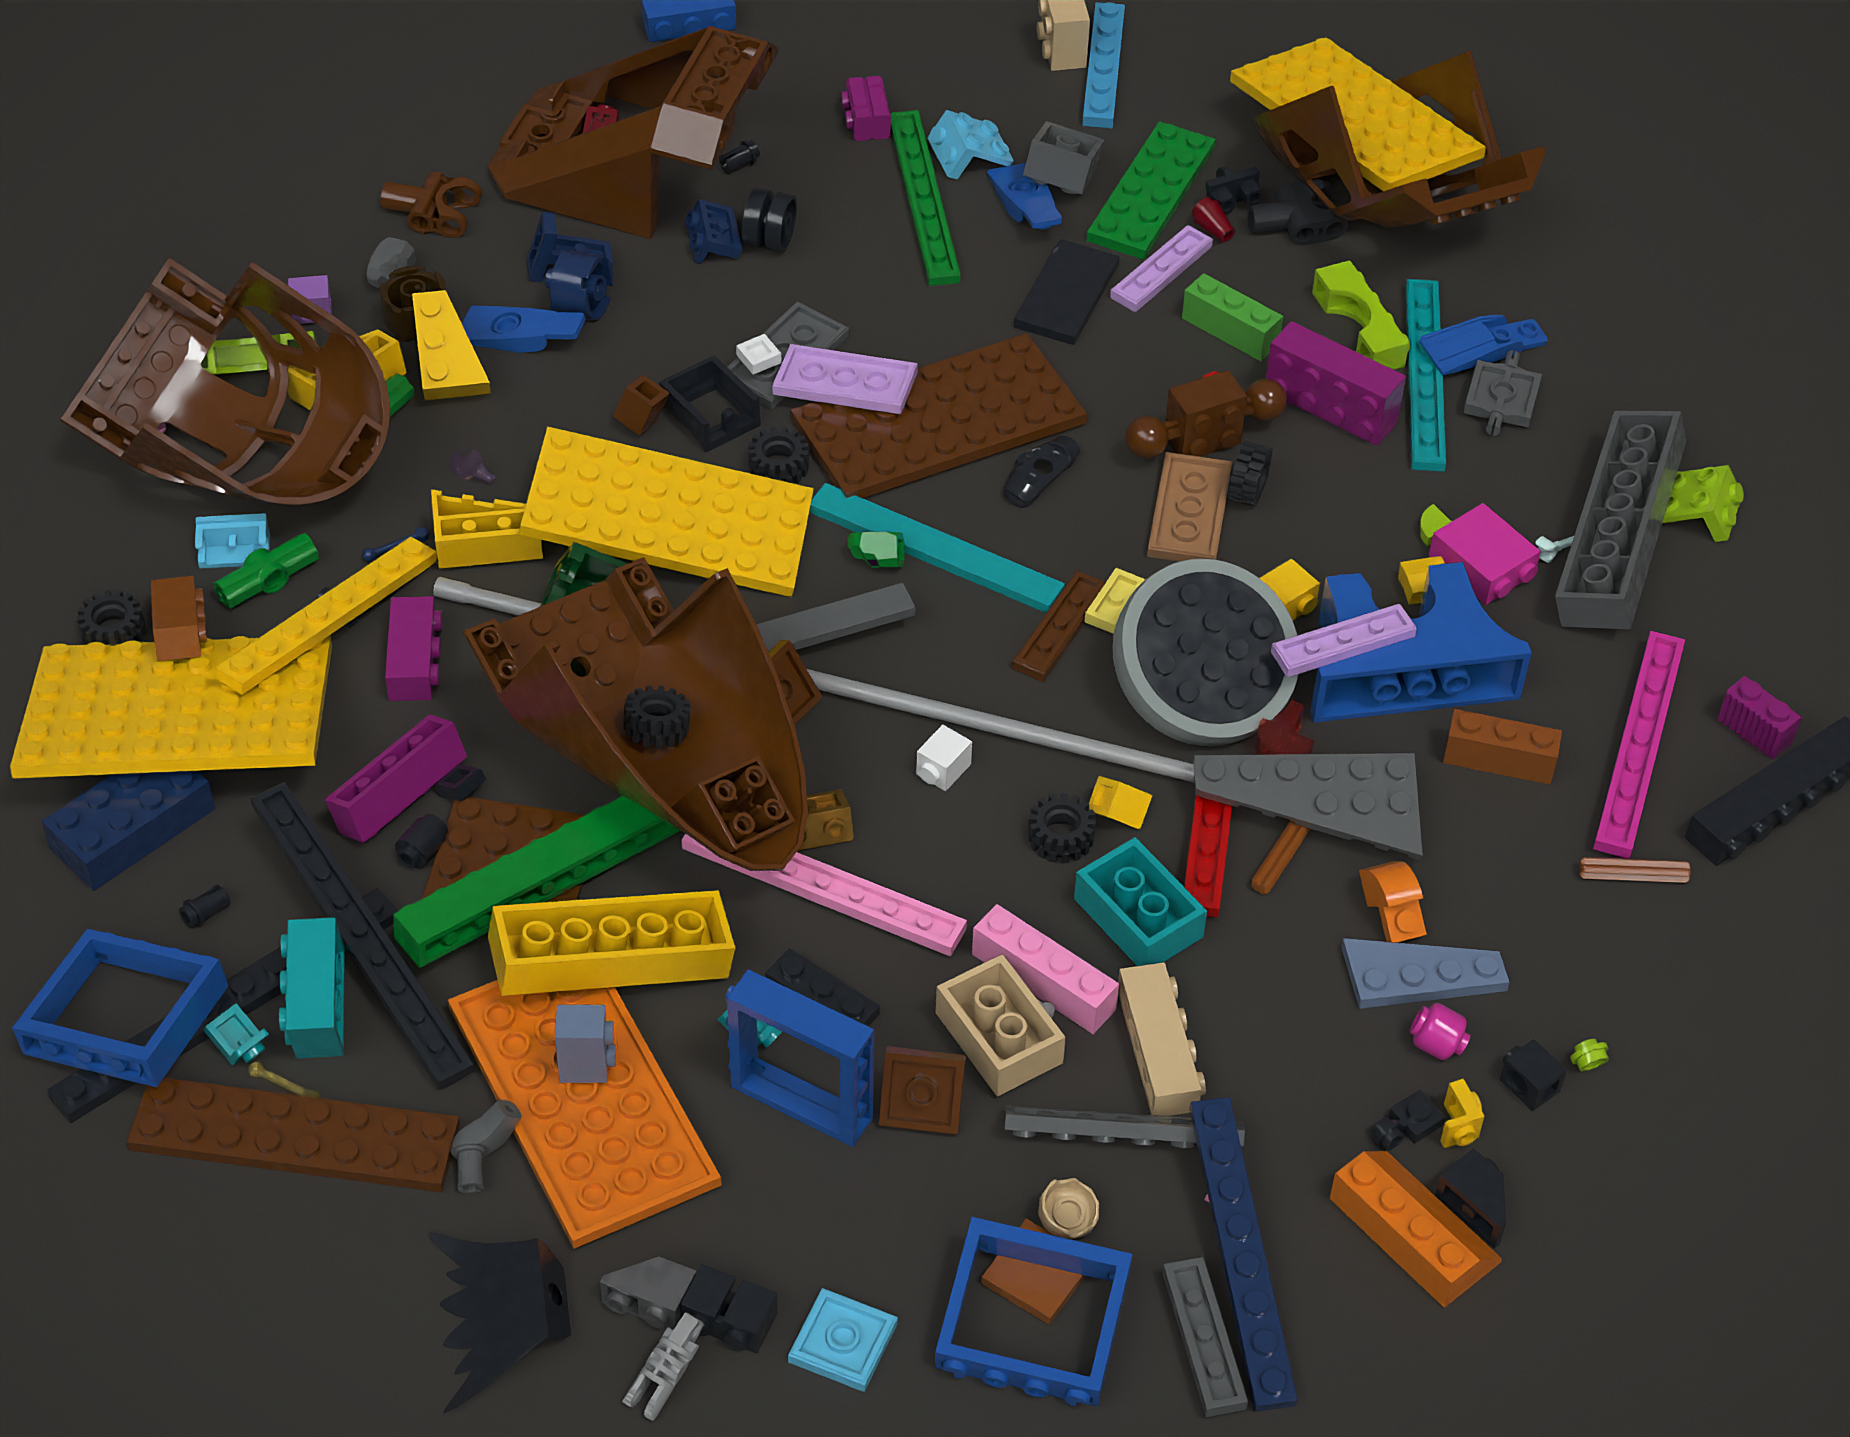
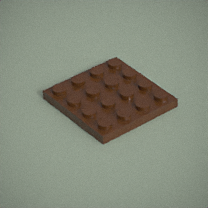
M466 797L462 801L455 800L446 825L448 828V833L445 835L446 841L438 849L422 899L431 895L437 889L455 883L464 878L468 873L478 871L497 861L501 856L511 854L527 846L534 839L542 838L558 830L565 823L573 822L586 814ZM584 882L569 890L568 888L565 889L564 893L546 902L579 900Z

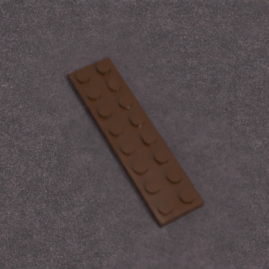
M163 1078L157 1087L146 1085L127 1140L129 1151L442 1192L452 1158L450 1152L454 1137L459 1132L460 1119L459 1116Z

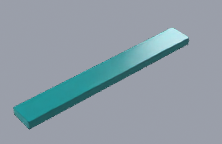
M1407 279L1405 297L1406 328L1410 343L1407 358L1411 470L1445 472L1446 445L1443 374L1439 372L1419 343L1421 336L1441 330L1439 281Z
M825 483L811 500L809 510L811 514L856 533L901 532L905 541L906 554L1042 612H1048L1065 588V583L856 495L846 498L841 489Z

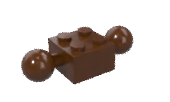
M1229 370L1169 388L1165 422L1148 415L1134 419L1126 430V444L1134 455L1145 459L1154 458L1161 454L1166 448L1167 443L1170 444L1176 454L1202 457L1225 448H1231L1241 444L1245 416L1251 415L1260 421H1271L1278 418L1286 408L1287 394L1283 386L1272 379H1260L1253 382L1245 393Z

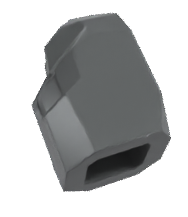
M388 237L380 242L368 264V283L380 288L382 282L385 284L389 279L391 272L401 267L413 266L416 262L415 249L407 241Z

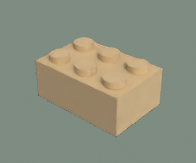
M1003 954L937 986L936 1014L997 1097L1063 1064L1066 1037Z

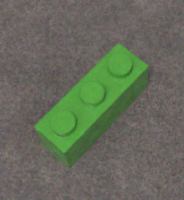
M1205 273L1195 280L1185 290L1182 319L1259 361H1262L1269 354L1271 342L1281 333L1283 315Z

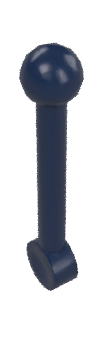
M425 527L417 528L414 534L375 549L366 548L362 552V557L366 561H372L377 555L390 551L409 537L422 542L426 541L429 538V531Z

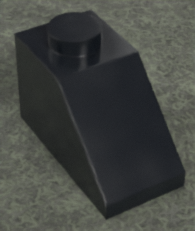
M1473 1148L1441 1174L1435 1196L1495 1249L1500 1245L1506 1226L1503 1173L1499 1171V1168L1491 1159L1483 1157Z

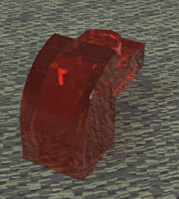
M1291 700L1284 712L1280 711L1273 718V721L1262 717L1258 728L1255 755L1312 754L1314 741L1298 734L1302 725L1305 705Z

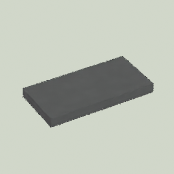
M797 301L763 333L781 352L780 364L753 375L737 357L727 368L759 397V404L772 410L786 397L773 395L772 385L790 344L834 351L849 337V327Z

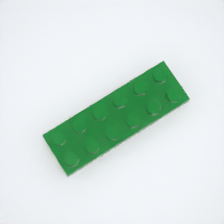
M1159 121L1087 231L1086 241L1145 260L1215 149L1216 139Z

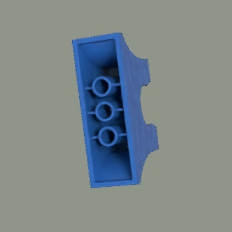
M1463 562L1430 565L1424 586L1419 618L1411 619L1417 628L1415 637L1318 667L1310 709L1313 723L1520 700L1532 654L1529 644L1504 631L1488 616L1474 594ZM1361 573L1326 577L1318 620L1319 628L1380 610L1372 599V589Z

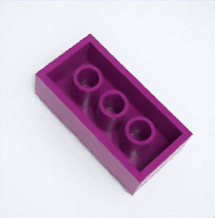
M1291 321L1271 342L1266 379L1275 380L1283 386L1287 394V402L1378 446L1398 422L1406 376Z

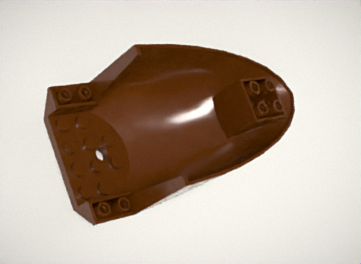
M643 557L616 568L602 582L504 622L498 623L496 618H493L463 631L466 640L498 698L513 719L535 739L561 754L609 788L675 826L719 858L749 871H782L802 846L808 806L806 775L795 725L765 643L728 568L713 574L680 606L673 610L646 559ZM571 662L582 664L586 670V676L580 677L574 674L571 670ZM652 685L653 690H658V685L665 686L664 691H669L670 688L676 689V695L683 693L685 700L689 699L691 707L688 736L686 738L683 737V742L680 744L674 741V746L669 748L666 744H662V748H655L656 744L650 743L648 748L643 746V741H640L638 744L634 743L632 737L628 738L625 735V730H623L624 705L627 695L630 692L635 694V689L637 688L645 691L646 686Z

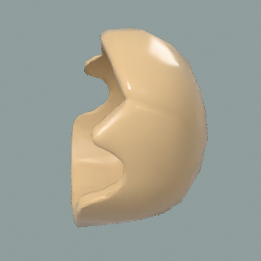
M1076 1178L1054 1179L1039 1198L1038 1215L1044 1229L1052 1235L1071 1240L1082 1238L1092 1231L1099 1219V1202L1093 1190Z

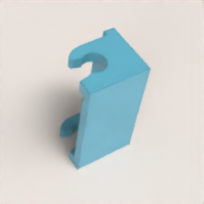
M266 513L196 517L195 548L198 549L199 569L243 566L247 556L254 550L265 548L270 551V532Z

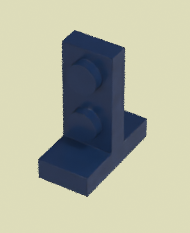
M542 212L526 258L529 281L542 282L547 265H555L562 249L601 255L608 258L613 265L610 242L557 234L555 213Z

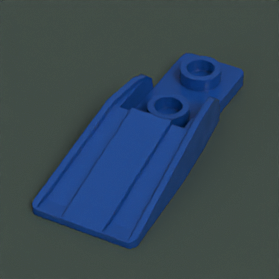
M1026 163L987 170L988 178L1008 214L1015 221L1022 222L1024 215L1032 228L1042 230L1062 223V216L1055 208V203L1047 184L1035 183L1030 177L1023 175Z
M474 305L469 308L462 326L473 346L524 353L543 350L547 345V339H576L586 319L584 313Z
M1498 314L1479 316L1423 335L1419 339V343L1443 375L1476 367L1478 360L1491 363L1504 359L1510 350H1513L1512 355H1514L1515 351L1520 353L1522 350L1545 346L1548 341L1547 336L1534 319L1507 324V319L1503 315Z

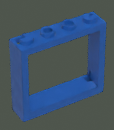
M87 929L12 1029L24 1055L157 1087L228 987V983L220 960L212 956L194 954L175 947L169 948L151 944L144 940L121 937L110 932L104 933ZM100 962L190 983L145 1047L53 1025Z
M748 969L735 987L730 985L725 996L728 1008L726 1025L729 1030L727 1048H729L730 1052L728 1069L731 1074V1088L854 1147L873 1119L874 1029ZM757 1019L840 1059V1098L759 1059Z
M972 1217L935 1352L936 1368L954 1373V1378H965L967 1375L982 1379L985 1384L996 1388H1005L1008 1385L1021 1388L1026 1394L1033 1397L1045 1398L1050 1395L1063 1398L1066 1403L1075 1407L1077 1402L1098 1407L1131 1272L1132 1254ZM977 1251L1113 1282L1090 1377L953 1344Z

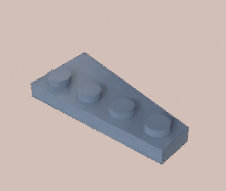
M1346 938L1342 940L1341 948L1359 1009L1503 992L1508 990L1510 983L1499 951Z

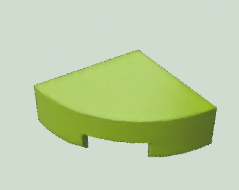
M1434 504L1424 511L1420 522V536L1426 546L1431 544L1435 531L1452 522Z

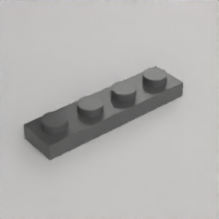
M1200 1257L1163 1264V1277L1205 1417L1246 1410L1248 1400L1204 1258Z

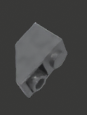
M659 1256L603 1275L600 1281L602 1303L606 1304L609 1309L616 1313H629L640 1317L652 1327L659 1329L669 1327L673 1330L681 1319L680 1304L696 1276V1270Z

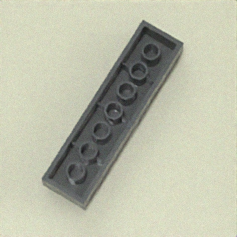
M1614 411L1555 595L1562 627L1631 629L1686 445L1681 411Z

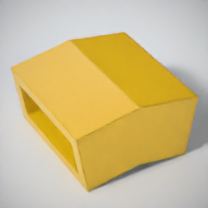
M1441 556L1400 562L1398 580L1404 589L1409 605L1421 603L1428 567L1445 563Z

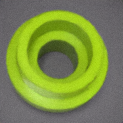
M1589 1039L1574 1047L1576 1052L1570 1056L1572 1064H1577L1580 1071H1588L1603 1065L1609 1060L1606 1053L1609 1048L1606 1042L1597 1043L1596 1039Z

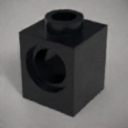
M1533 1039L1523 1047H1513L1505 1055L1500 1081L1531 1111H1534L1561 1091L1567 1069Z

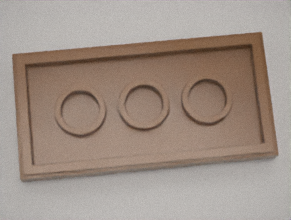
M1166 452L1147 557L1179 562L1190 559L1216 560L1232 461Z

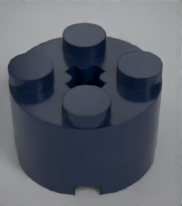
M562 249L554 268L548 269L545 276V285L547 288H550L551 311L584 313L585 319H600L605 314L611 297L606 296L607 286L613 287L614 280L610 260L597 254Z

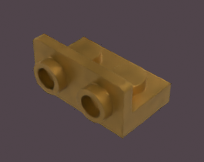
M842 789L807 795L808 816L802 846L799 850L853 840L851 808Z

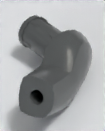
M507 1100L497 1101L482 1117L464 1127L454 1137L450 1152L458 1162V1191L471 1194L484 1189L482 1158L501 1147L522 1118L520 1110L514 1103Z

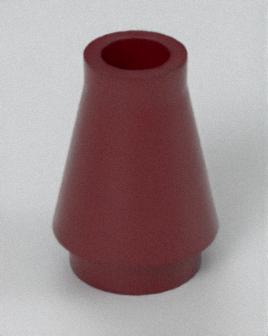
M1206 197L1193 207L1191 214L1194 217V223L1215 236L1221 243L1229 241L1234 236L1236 230L1231 226L1217 200Z

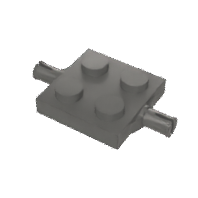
M1513 350L1508 351L1505 363L1477 361L1463 413L1489 419L1486 427V432L1491 435L1493 426H1495L1493 436L1498 435L1502 422L1529 427L1542 374L1526 371L1518 367L1520 354L1515 351L1513 359Z

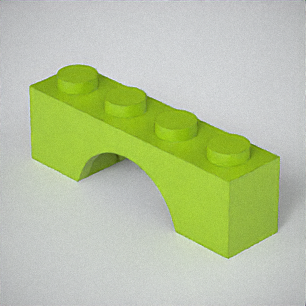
M1350 260L1316 269L1312 294L1325 313L1350 317L1364 328L1359 332L1356 352L1393 370L1405 367L1407 352L1410 350L1408 337L1401 333L1394 322L1393 316L1389 312L1387 313L1380 303L1378 295L1372 292L1365 282L1363 274L1357 271Z
M307 331V333L316 342L315 332ZM290 333L272 335L280 344L302 349ZM253 337L215 340L201 361V367L213 375L267 370V362Z

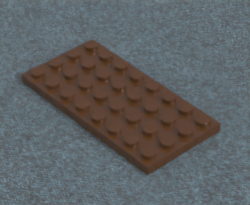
M1028 333L917 368L918 373L901 414L818 401L790 409L792 422L800 434L806 438V443L808 442L809 448L834 486L841 489L846 498L855 495L865 498L1087 423V412Z

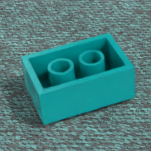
M1136 837L1076 872L1074 900L1137 966L1163 963L1203 938L1207 910Z
M336 918L288 920V934L281 935L282 958H286L287 970H281L280 990L281 994H285L286 1007H280L279 1009L280 1030L285 1031L286 1045H292L296 1058L344 1056L345 947Z

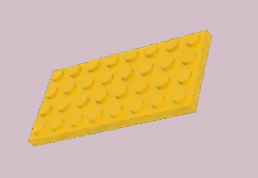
M1326 37L1294 47L1277 55H1271L1266 59L1248 63L1231 71L1230 82L1269 110L1334 85L1361 175L1382 191L1425 178L1429 179L1484 158L1486 146Z
M547 426L520 525L519 535L571 546L573 542H576L603 554L632 561L644 557L649 565L710 578L713 574L728 568L736 585L792 597L814 488Z

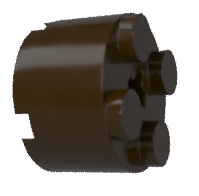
M405 266L391 272L385 284L382 282L380 295L385 325L395 334L397 340L408 342L412 339H417L412 293L446 290L444 278L435 270V274L427 272L423 266Z

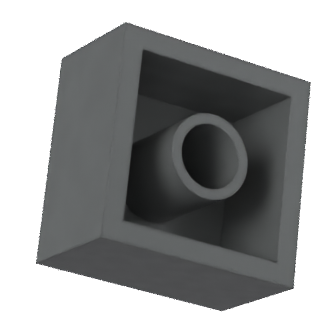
M1046 121L1031 142L1023 175L1030 177L1033 182L1046 185L1049 183L1058 186L1062 191L1069 194H1082L1096 174L1105 140Z

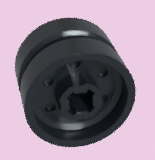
M755 187L749 195L742 222L743 243L756 247H762L765 244L767 249L785 252L792 239L796 223V196L777 192L774 196L772 190Z

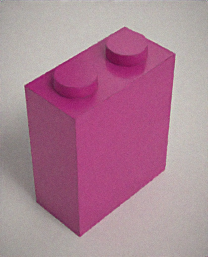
M1482 503L1433 533L1429 557L1441 556L1446 564L1463 562L1475 596L1487 605L1497 598L1505 597L1511 589L1522 582L1527 583L1532 580L1538 571L1537 565L1541 551Z

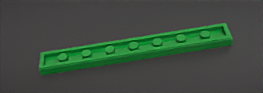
M919 110L890 113V130L928 285L960 283V271Z

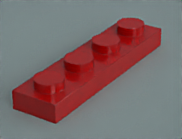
M1196 795L1184 887L1207 910L1208 917L1218 918L1232 806Z

